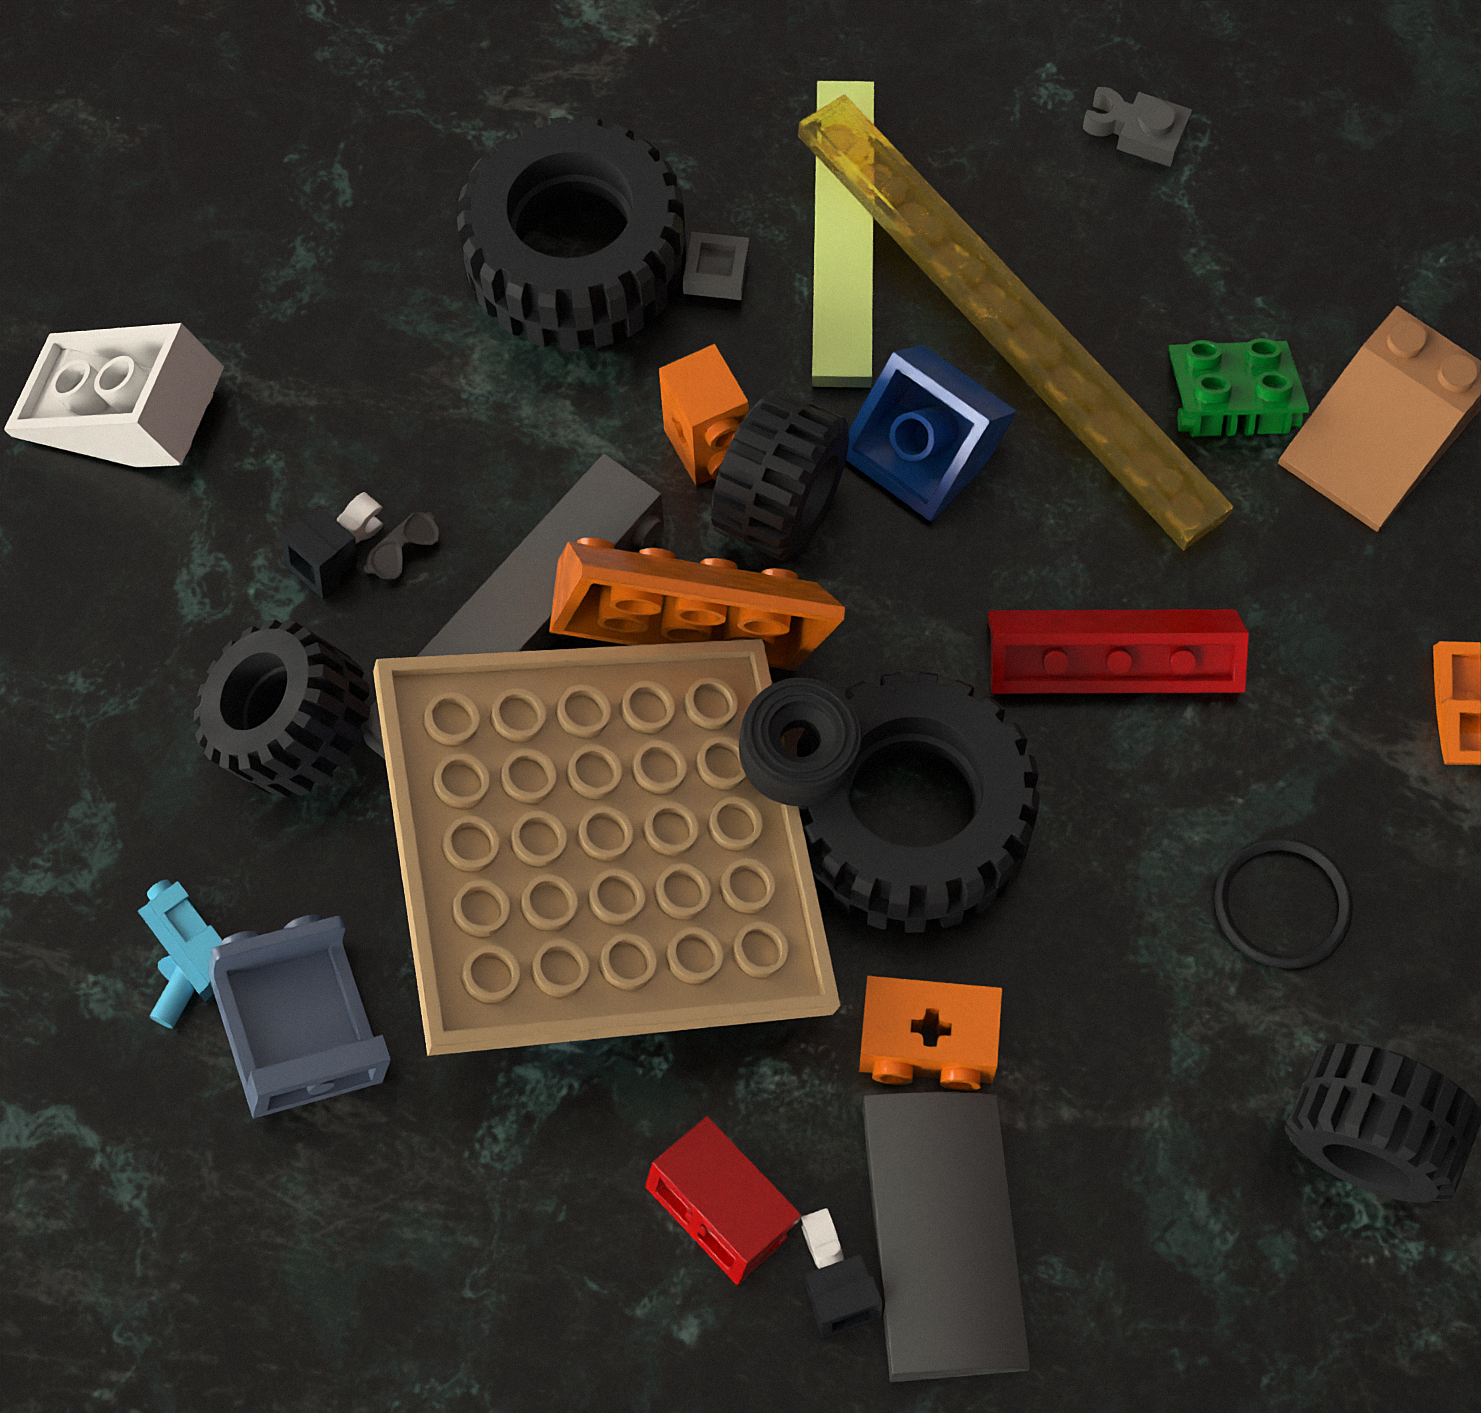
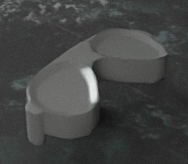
M431 512L410 514L369 551L364 570L369 574L374 573L382 579H396L402 573V546L404 543L429 546L438 541L439 531L434 522V515Z

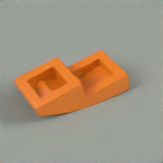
M1439 641L1433 646L1436 711L1444 764L1481 765V642Z

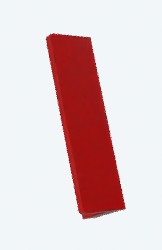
M1233 609L988 611V623L991 631L990 687L992 694L1245 693L1249 632L1238 612Z

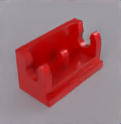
M708 1116L652 1162L645 1188L737 1286L788 1239L786 1233L799 1222L802 1216Z

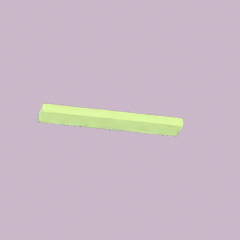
M817 81L812 387L871 388L874 82Z

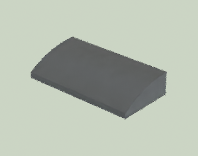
M923 1092L864 1096L862 1110L890 1382L1029 1371V1354L997 1095L961 1092Z

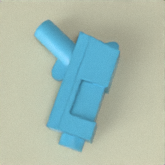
M165 879L149 889L147 896L150 901L139 909L138 912L170 954V956L162 958L158 962V969L169 982L149 1017L159 1024L173 1029L194 990L198 992L204 1002L214 994L208 975L211 951L214 947L219 946L222 939L211 925L207 926L194 909L196 905L179 881L172 885L169 880Z

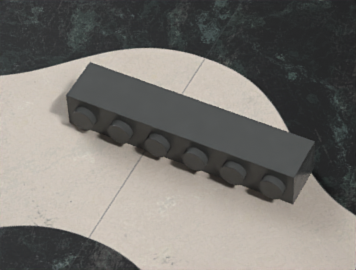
M603 454L416 657L549 650L559 638L563 640L569 638V635L549 632L557 564L568 541L577 543V540L582 538H599L610 541L614 544V549L636 553L638 550L650 548L657 541L664 528L661 493L612 458ZM376 700L370 706L369 720L362 722L361 731L364 732L363 737L367 746L385 759L378 703Z

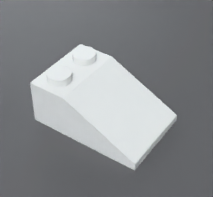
M182 323L52 333L47 338L4 430L11 437L134 467L182 465L207 405L213 397L214 389L224 366Z

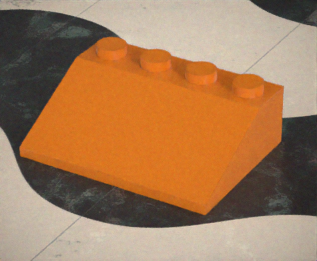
M582 538L577 540V543L568 541L558 559L549 632L632 646L763 639L768 666L795 671L844 620L845 606L817 582L799 580L798 574L790 570L772 568L756 573L738 570L736 563L726 559L709 558L696 563L678 560L675 553L665 549L646 548L640 550L639 553L614 549V544L604 539Z

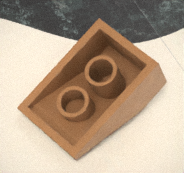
M1396 306L1354 356L1281 455L1278 464L1378 532L1481 410V360L1399 306Z

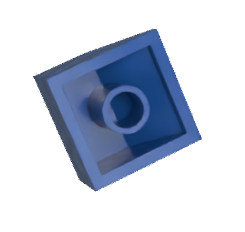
M924 345L894 351L849 429V448L846 460L923 517L933 521L989 461L1018 411Z

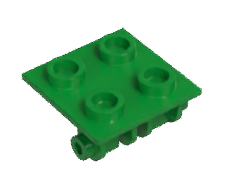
M1258 338L1249 342L1214 343L1207 340H1198L1189 344L1169 345L1168 347L1184 406L1178 409L1177 422L1179 432L1189 431L1191 437L1219 436L1222 432L1223 415L1227 436H1235L1238 415H1242L1243 431L1246 436L1253 435L1255 429L1257 434H1289L1291 428H1301L1303 413H1309V405L1287 341Z

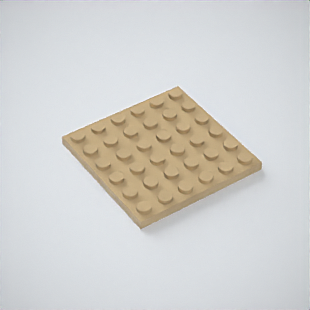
M763 639L376 659L373 675L427 1056L833 1015L841 1006L798 806L778 803L759 792L747 778L739 758V739L745 712L752 700L761 691L772 685ZM782 735V737H781V743H782L784 749L786 750V746H785V742H784V737H783V735Z

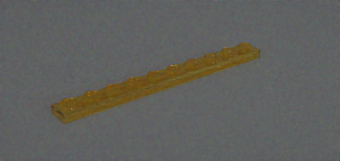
M845 94L800 121L798 137L1183 551L1228 519L1234 506Z

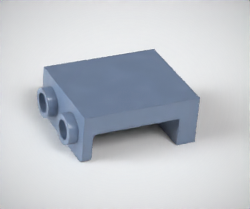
M307 915L291 921L282 930L258 935L256 931L239 932L222 940L219 946L214 947L211 951L208 975L253 1119L383 1082L391 1059L383 1035L373 1037L343 946V936L346 928L342 916L323 919L320 915Z

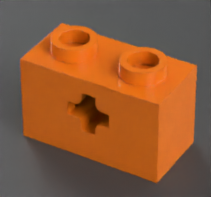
M713 344L659 368L664 431L696 486L711 479H717L727 449L737 429L749 412L746 396L718 348Z
M867 976L859 1072L873 1073L872 1078L875 1081L893 1085L912 1083L913 1077L940 1079L942 1087L957 1091H973L979 1089L981 1083L992 1084L998 1064L1002 988ZM923 1027L936 1028L935 1034L938 1039L936 1047L923 1045L924 1039L921 1034Z

